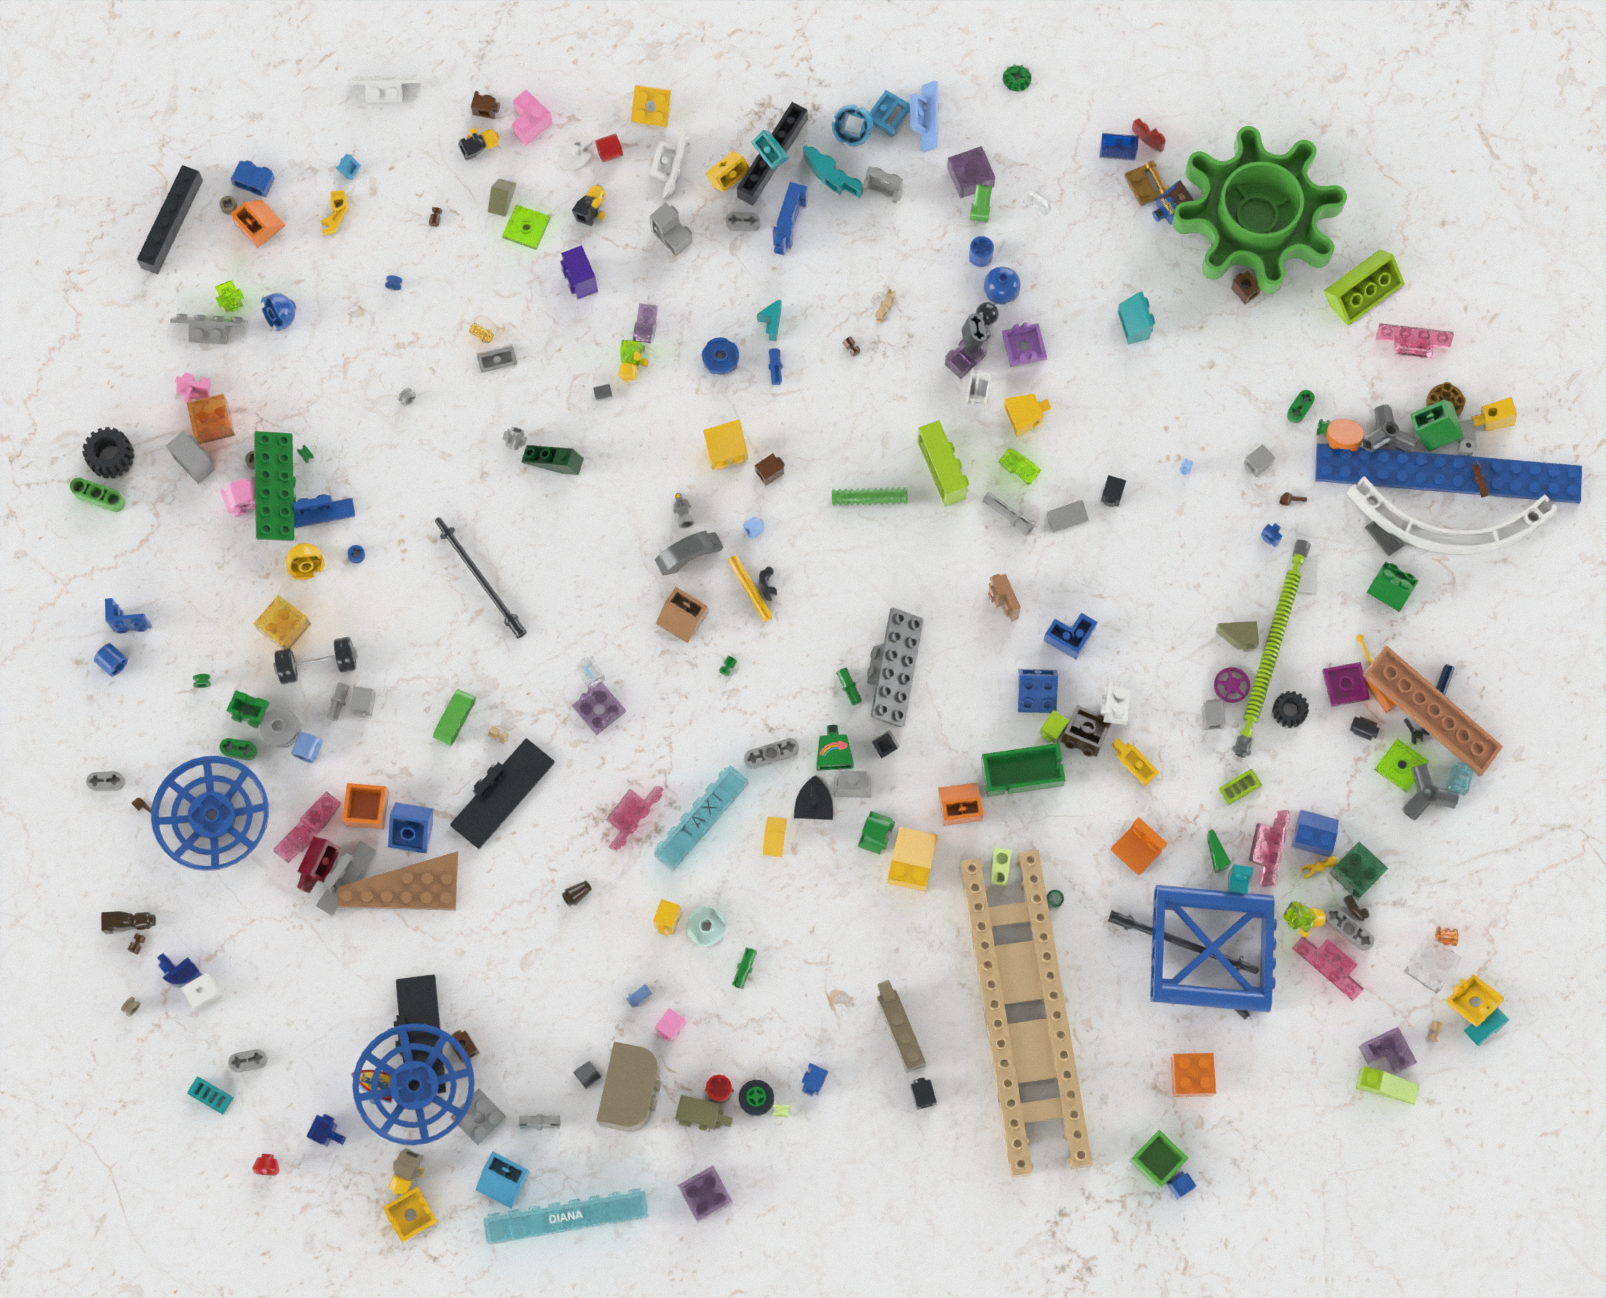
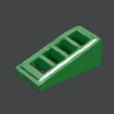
M1213 829L1209 830L1207 840L1216 874L1229 868L1231 862Z

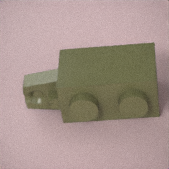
M685 1095L680 1097L675 1119L679 1121L681 1126L690 1127L692 1124L699 1126V1130L710 1132V1129H720L721 1125L731 1127L733 1121L732 1117L723 1115L724 1111L720 1110L721 1105L719 1103Z

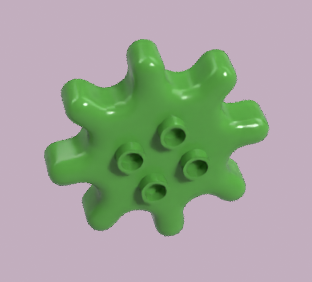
M1245 126L1237 133L1234 142L1235 156L1232 159L1218 161L1201 151L1190 155L1185 174L1187 179L1202 191L1203 196L1198 200L1182 202L1177 205L1172 218V226L1180 234L1199 233L1210 241L1211 248L1207 251L1202 264V272L1206 278L1217 280L1230 267L1244 265L1255 272L1260 290L1265 294H1273L1279 291L1285 278L1284 262L1293 258L1301 259L1315 268H1323L1329 263L1334 252V244L1330 238L1318 230L1316 222L1321 219L1338 216L1346 203L1347 193L1340 186H1318L1309 179L1307 172L1311 168L1316 156V147L1311 141L1300 140L1286 154L1275 155L1264 149L1260 132L1255 127Z

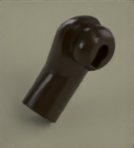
M1348 895L1343 899L1349 911L1359 921L1369 918L1368 910L1366 908L1360 910L1352 895Z

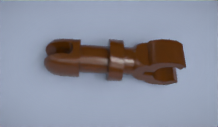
M1476 461L1477 467H1474L1472 462L1471 469L1475 475L1474 481L1478 484L1481 498L1489 496V491L1485 483L1486 477L1481 471V465Z

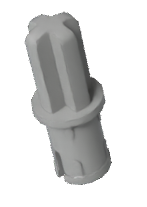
M340 682L337 684L334 697L331 698L332 703L327 715L328 719L332 721L338 720L342 707L346 704L345 698L350 688L349 685Z

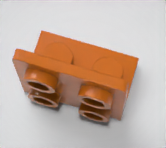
M1138 817L1133 822L1131 828L1111 847V851L1139 876L1163 852L1168 843Z

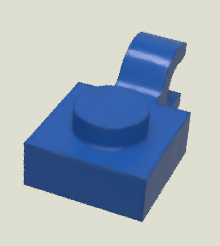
M1268 523L1261 533L1263 540L1267 544H1272L1276 547L1283 537L1279 533L1281 527L1276 523L1273 526Z

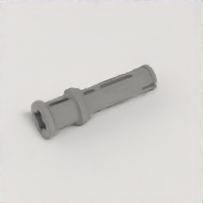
M991 492L984 496L982 502L1007 518L1010 524L1022 530L1025 536L1035 527V521H1030L1023 516L1021 511L1016 512Z

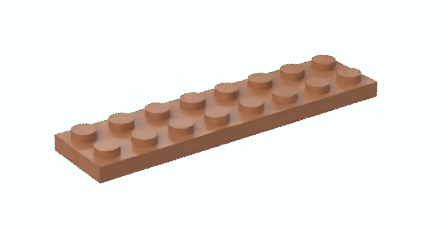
M1388 646L1382 648L1362 675L1478 776L1484 774L1503 746Z

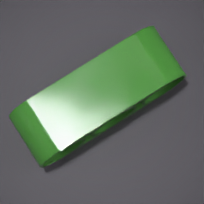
M75 478L70 482V490L79 500L113 512H119L125 507V500L114 489L83 478ZM80 486H84L83 490L77 491ZM97 492H101L99 497L94 498ZM119 498L116 503L111 504L113 499Z
M457 689L434 731L433 738L452 746L474 706L476 697Z

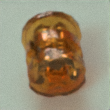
M1437 926L1435 930V945L1439 946L1440 943H1443L1445 946L1449 944L1457 946L1458 929L1450 930V928H1444L1443 930L1440 926Z

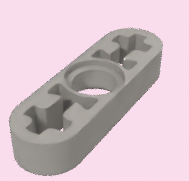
M787 738L747 751L744 761L748 768L756 769L796 756L799 751V745L795 739ZM787 744L795 746L792 752L784 750L783 755L780 756L778 746H781V750L787 748ZM768 749H775L777 756L775 758H768L766 752ZM763 751V758L765 761H762V758L756 759V763L754 764L752 763V761H748L751 755H754V757H759L760 752Z
M1332 906L1325 911V922L1358 949L1366 951L1374 945V936L1340 908ZM1329 912H1330V913L1336 912V913H1337L1336 918L1339 919L1340 921H1341L1342 918L1345 919V920L1341 923L1340 927L1337 926V924L1339 923V921H1338L1337 919L1334 918L1333 920H1330L1329 917H1330L1331 915L1329 914ZM1346 923H1350L1354 926V932L1352 934H1348L1344 931V925ZM1358 930L1361 932L1359 934L1361 938H1368L1367 942L1369 943V945H1362V939L1358 936L1356 937V939L1353 938L1357 934Z

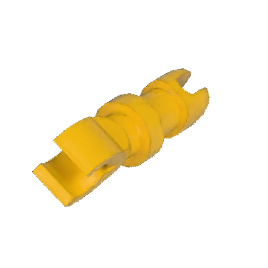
M1331 856L1322 862L1319 860L1315 864H1306L1301 867V872L1309 870L1310 873L1305 874L1304 878H1310L1318 871L1321 873L1325 868L1336 866L1338 858Z

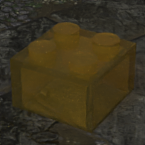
M278 595L253 624L260 633L284 650L294 645L311 625V622L307 616Z

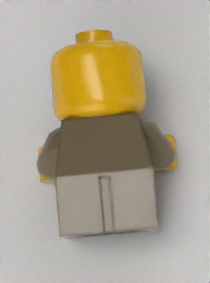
M407 1148L400 1152L393 1162L394 1174L389 1184L394 1194L407 1193L412 1183L411 1179L423 1176L425 1169L419 1167L424 1157L423 1155L414 1153V1151Z

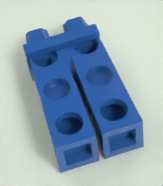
M793 182L789 183L777 220V227L774 226L773 245L775 246L774 253L784 256L786 249H791L793 227L800 206L806 207L808 203V186Z

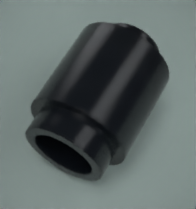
M1355 716L1349 731L1354 732V735L1371 741L1372 737L1376 739L1380 728L1377 727V722L1361 716L1360 718Z

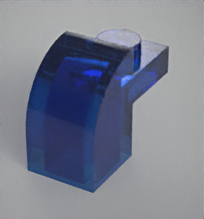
M164 953L157 957L161 962L158 966L166 974L162 978L174 987L181 988L203 975L188 957L177 966Z

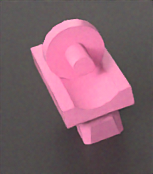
M186 372L182 377H176V391L180 395L185 396V402L190 403L192 399H203L206 401L210 399V379L203 377L197 382L192 374Z

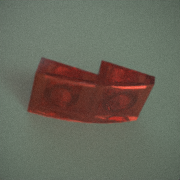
M1140 118L1134 120L1133 132L1149 147L1159 152L1164 151L1166 140L1163 134L1159 133L1156 128L1150 131L1148 125L1145 122L1143 123Z

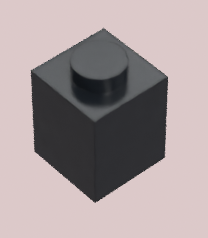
M1108 475L1100 502L1109 507H1119L1126 480Z
M890 730L872 740V744L881 759L899 748V744Z
M925 1077L913 1080L914 1083L911 1084L910 1088L916 1109L919 1110L936 1105L937 1101L931 1080H925Z

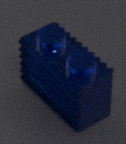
M1102 133L1099 157L1134 161L1138 151L1139 136Z

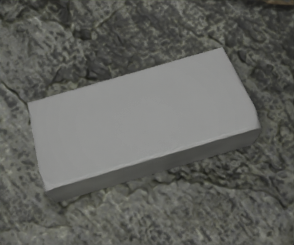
M513 344L476 353L481 373L517 364Z
M1083 500L1050 510L1046 515L1053 533L1088 521Z

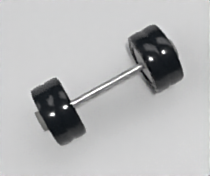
M350 637L334 640L335 655L295 662L291 648L277 650L274 654L275 674H278L281 684L298 681L296 666L336 659L341 673L354 671L357 667L356 647H353Z

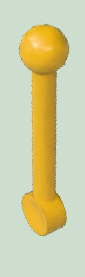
M1359 634L1356 640L1360 642L1368 663L1371 665L1372 660L1364 644V636Z

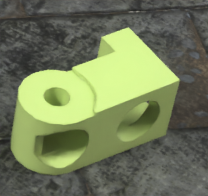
M994 848L991 875L992 885H1007L1012 850Z

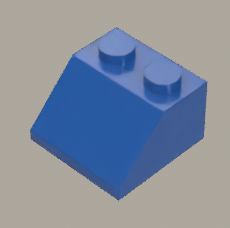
M395 802L389 817L388 847L427 853L433 825L434 808Z
M1300 810L1291 847L1330 857L1334 851L1339 820Z

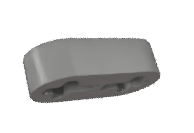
M731 212L725 219L726 227L732 231L752 232L760 227V217L752 212ZM733 218L736 219L735 224L731 222ZM751 219H754V225H750Z
M116 771L94 772L88 775L86 784L93 791H116L123 788L125 778ZM115 777H117L120 780L116 782V785H114L112 782H108L110 780H114ZM95 778H98L100 781H104L98 782L97 786L91 783L92 781H95Z
M255 1049L231 1055L228 1065L235 1072H244L264 1067L268 1058L262 1050ZM256 1054L263 1057L259 1064L255 1061H250V1059L256 1058ZM236 1058H239L241 1061L246 1060L245 1063L240 1064L239 1068L233 1065L236 1062Z

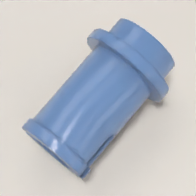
M644 984L633 994H628L629 997L626 1000L632 1008L638 1007V1004L652 995V992Z

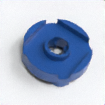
M724 337L714 338L707 343L702 351L703 364L711 374L723 375L730 373L737 368L739 350L735 343L728 341ZM719 352H722V355H726L722 360L716 358Z

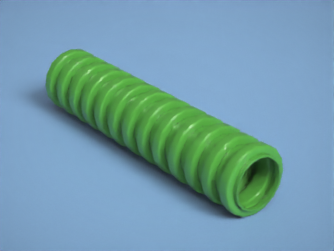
M900 487L897 489L891 488V490L888 488L886 490H883V488H880V490H877V488H874V490H871V488H868V490L856 488V490L850 489L849 491L847 489H844V491H841V489H838V491L832 490L833 506H836V504H839V506L845 504L847 506L854 503L856 505H859V503H862V505H865V503H868V505H871V503H874V505L886 503L888 505L889 503L895 504L896 502L898 504H901V502L906 504L908 501L906 487H903V489H900Z

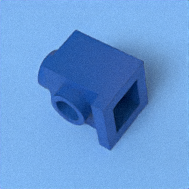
M809 1063L808 1069L811 1071L810 1073L806 1071L802 1079V1083H804L802 1092L809 1096H813V1094L818 1096L828 1071Z
M1183 1171L1166 1182L1177 1200L1196 1187L1188 1172L1184 1174Z

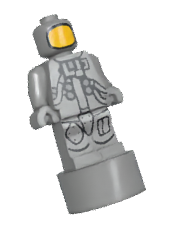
M676 493L673 512L675 514L677 512L679 515V527H691L694 524L692 515L688 511L691 505L687 499H683L681 493Z

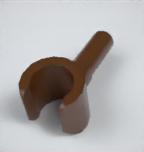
M1286 492L1281 496L1279 503L1289 506L1291 501L1307 502V497L1292 496L1291 493Z
M136 798L131 803L138 811L144 808L151 813V807L141 798Z

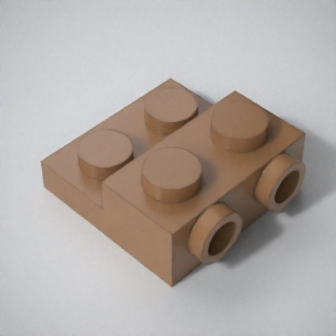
M1006 574L993 575L989 578L991 582L988 584L990 591L988 596L991 603L995 602L996 607L1002 606L1005 616H1009L1011 622L1017 620L1021 607Z

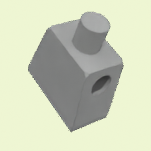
M838 771L834 777V797L871 798V777L867 771Z

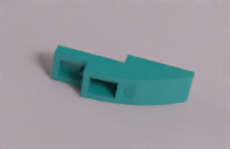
M803 146V156L806 163L823 184L841 195L843 190H846L858 198L861 197L863 194V184L860 180L847 176L840 169L836 170V161L831 156L821 154L815 147Z

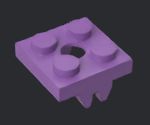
M1024 322L1021 326L1015 324L1012 329L1002 330L1010 367L1047 360L1039 323L1029 325L1027 322ZM1021 342H1028L1030 348L1027 351H1022L1019 348Z

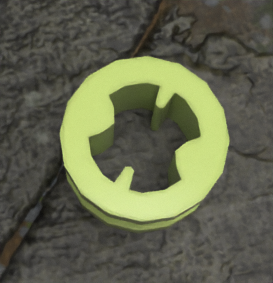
M790 1105L772 1106V1109L775 1110L772 1113L773 1117L790 1116L788 1112Z

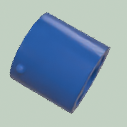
M976 237L970 244L969 262L977 267L987 266L992 261L994 245L988 237Z
M108 643L96 653L94 662L111 677H114L125 668L128 658L115 646Z

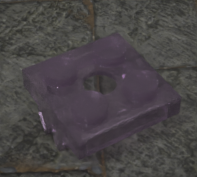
M602 681L595 687L588 688L587 693H582L580 699L572 705V708L596 736L626 712V709ZM602 704L605 707L604 713L600 715L595 714L593 710L595 705Z

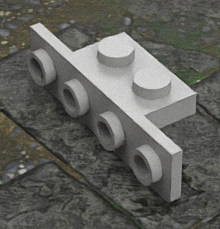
M176 314L175 317L170 319V323L189 324V342L227 344V326L245 327L248 325V321L243 320L242 317H231V320L224 319V316H213L212 319L206 318V315L187 317V314Z
M360 841L351 855L345 853L344 856H340L336 862L337 867L324 880V886L327 890L316 906L333 916L338 909V887L356 882L376 854V850Z

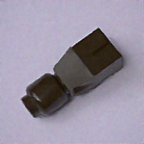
M122 911L101 912V931L105 934H113V931L117 930L122 932L133 929L145 930L156 926V916L150 912H137L135 915Z

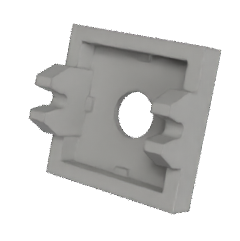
M869 166L866 171L862 191L867 192L869 189L890 197L893 203H897L902 196L903 179L896 174L886 173L878 167L873 168Z
M478 1088L474 1092L469 1110L458 1126L479 1145L506 1115ZM478 1112H482L485 1115L481 1123L474 1121V1116ZM452 1115L450 1118L455 1121L457 1116Z

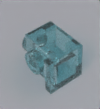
M1464 763L1454 765L1451 768L1446 789L1466 795L1470 789L1474 770L1469 769V765ZM1459 775L1465 776V779H1461Z

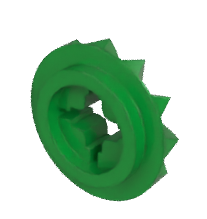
M1014 64L1011 67H1007L1003 73V83L1009 90L1023 91L1031 84L1032 74L1023 65ZM1020 73V78L1015 83L1014 76Z

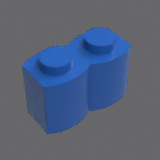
M248 160L239 161L231 177L232 185L262 197L267 196L275 180L272 170L267 167H256L253 162Z

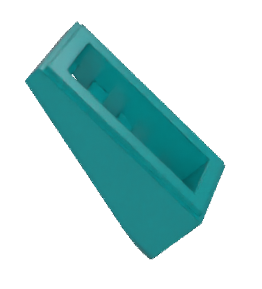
M198 1076L187 1092L191 1097L224 1115L234 1099L231 1095ZM201 1084H203L204 1086L202 1087L201 1091H200L199 1094L197 1095L196 1092L198 1091V1089H199V1087L201 1086ZM210 1088L211 1090L205 1099H203V1096L206 1093L207 1089ZM215 1092H217L218 1095L216 1096L215 1100L213 1101V1103H210V1100L214 1096ZM222 1096L226 1097L220 1108L217 1107Z

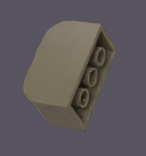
M614 1041L596 1120L599 1126L635 1132L642 1129L648 1123L651 1111L656 1110L657 1099L655 1093L660 1091L662 1082L660 1080L661 1077H659L660 1071L657 1060L651 1051L643 1047Z

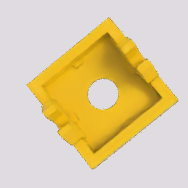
M635 85L631 122L667 127L671 111L672 90ZM648 101H653L656 104V109L652 112L646 109Z
M1473 974L1468 980L1462 978L1460 986L1456 984L1453 994L1446 1000L1447 1005L1475 1027H1478L1504 1002V997ZM1474 997L1481 999V1004L1477 1007H1473L1469 1003Z
M418 1186L382 1207L402 1243L438 1223ZM409 1209H414L417 1213L413 1221H408L405 1218V1212Z

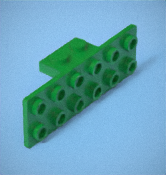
M255 431L256 539L294 541L293 502H296V494H294L296 478L293 476L292 433Z

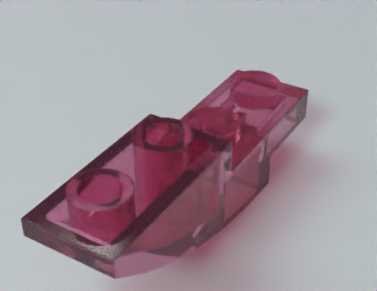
M326 791L300 818V822L274 848V852L289 863L299 852H303L311 844L314 836L317 837L340 807L341 802Z

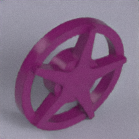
M1225 668L1215 677L1214 690L1221 700L1228 703H1237L1248 695L1250 680L1246 673L1238 668ZM1231 671L1238 672L1243 677L1237 679L1233 677ZM1228 672L1229 678L1226 681H1218L1220 675ZM1244 680L1247 683L1245 694L1239 688L1240 683ZM1217 684L1224 686L1227 691L1225 697L1219 692ZM1237 692L1241 695L1237 699L1227 698L1230 693Z

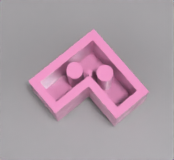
M527 90L513 100L514 109L520 115L512 123L513 133L523 144L528 145L553 123L551 113Z

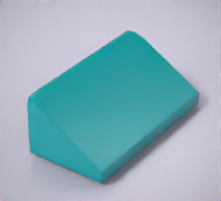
M763 130L751 141L772 170L790 158L767 130Z

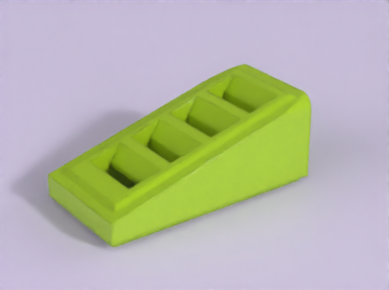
M1251 768L1218 789L1228 805L1263 785ZM1250 776L1255 785L1251 786L1246 777ZM1243 780L1248 789L1244 790L1239 781ZM1236 784L1241 793L1237 794L1232 785ZM1227 788H1230L1235 796L1232 799L1226 791Z

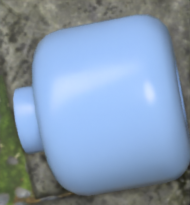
M752 517L744 522V532L750 538H755L763 533L764 523L761 519Z

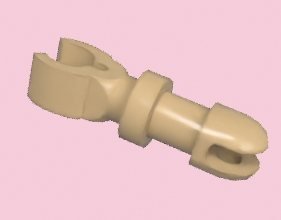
M891 289L887 291L884 301L880 303L881 307L876 312V321L884 322L887 310H890L891 302L896 296L895 290H893L892 294Z

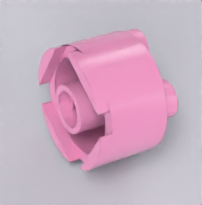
M251 477L252 481H247L246 478L234 481L226 485L225 491L223 489L220 490L228 513L239 517L246 513L245 510L251 508L255 510V477Z

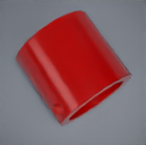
M616 133L595 140L602 163L623 156L622 147Z
M718 1074L709 1078L705 1091L711 1101L721 1104L730 1099L734 1089H732L731 1082L726 1076Z

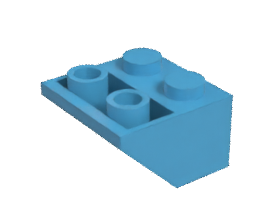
M492 1151L483 1168L476 1191L512 1209L530 1171Z

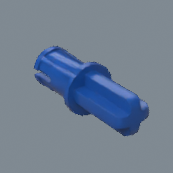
M778 348L769 350L770 364L768 369L771 371L772 385H780L782 382L781 369L783 364L781 363L780 349Z

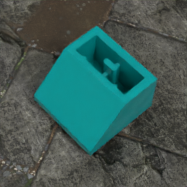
M1142 291L1123 301L1118 307L1117 312L1128 344L1150 339L1151 332H1153L1155 319L1153 314L1149 313V301L1147 297H1144Z

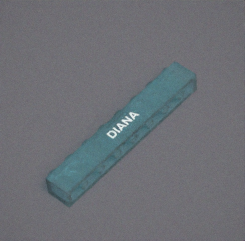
M640 1189L628 1190L629 1194L621 1195L620 1192L609 1193V1197L601 1198L600 1195L588 1197V1201L583 1202L580 1199L569 1200V1204L565 1205L555 1202L548 1204L547 1208L542 1209L540 1206L528 1207V1211L520 1212V1209L509 1210L508 1214L501 1216L500 1212L488 1214V1218H483L486 1241L490 1245L648 1218L646 1193Z

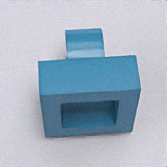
M345 154L341 158L340 164L336 166V169L346 179L353 180L361 165L350 154Z

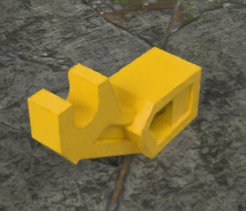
M344 190L330 192L333 213L331 216L321 220L322 226H329L327 229H322L323 236L333 235L337 232L346 212L349 211ZM337 204H343L342 206L336 208Z

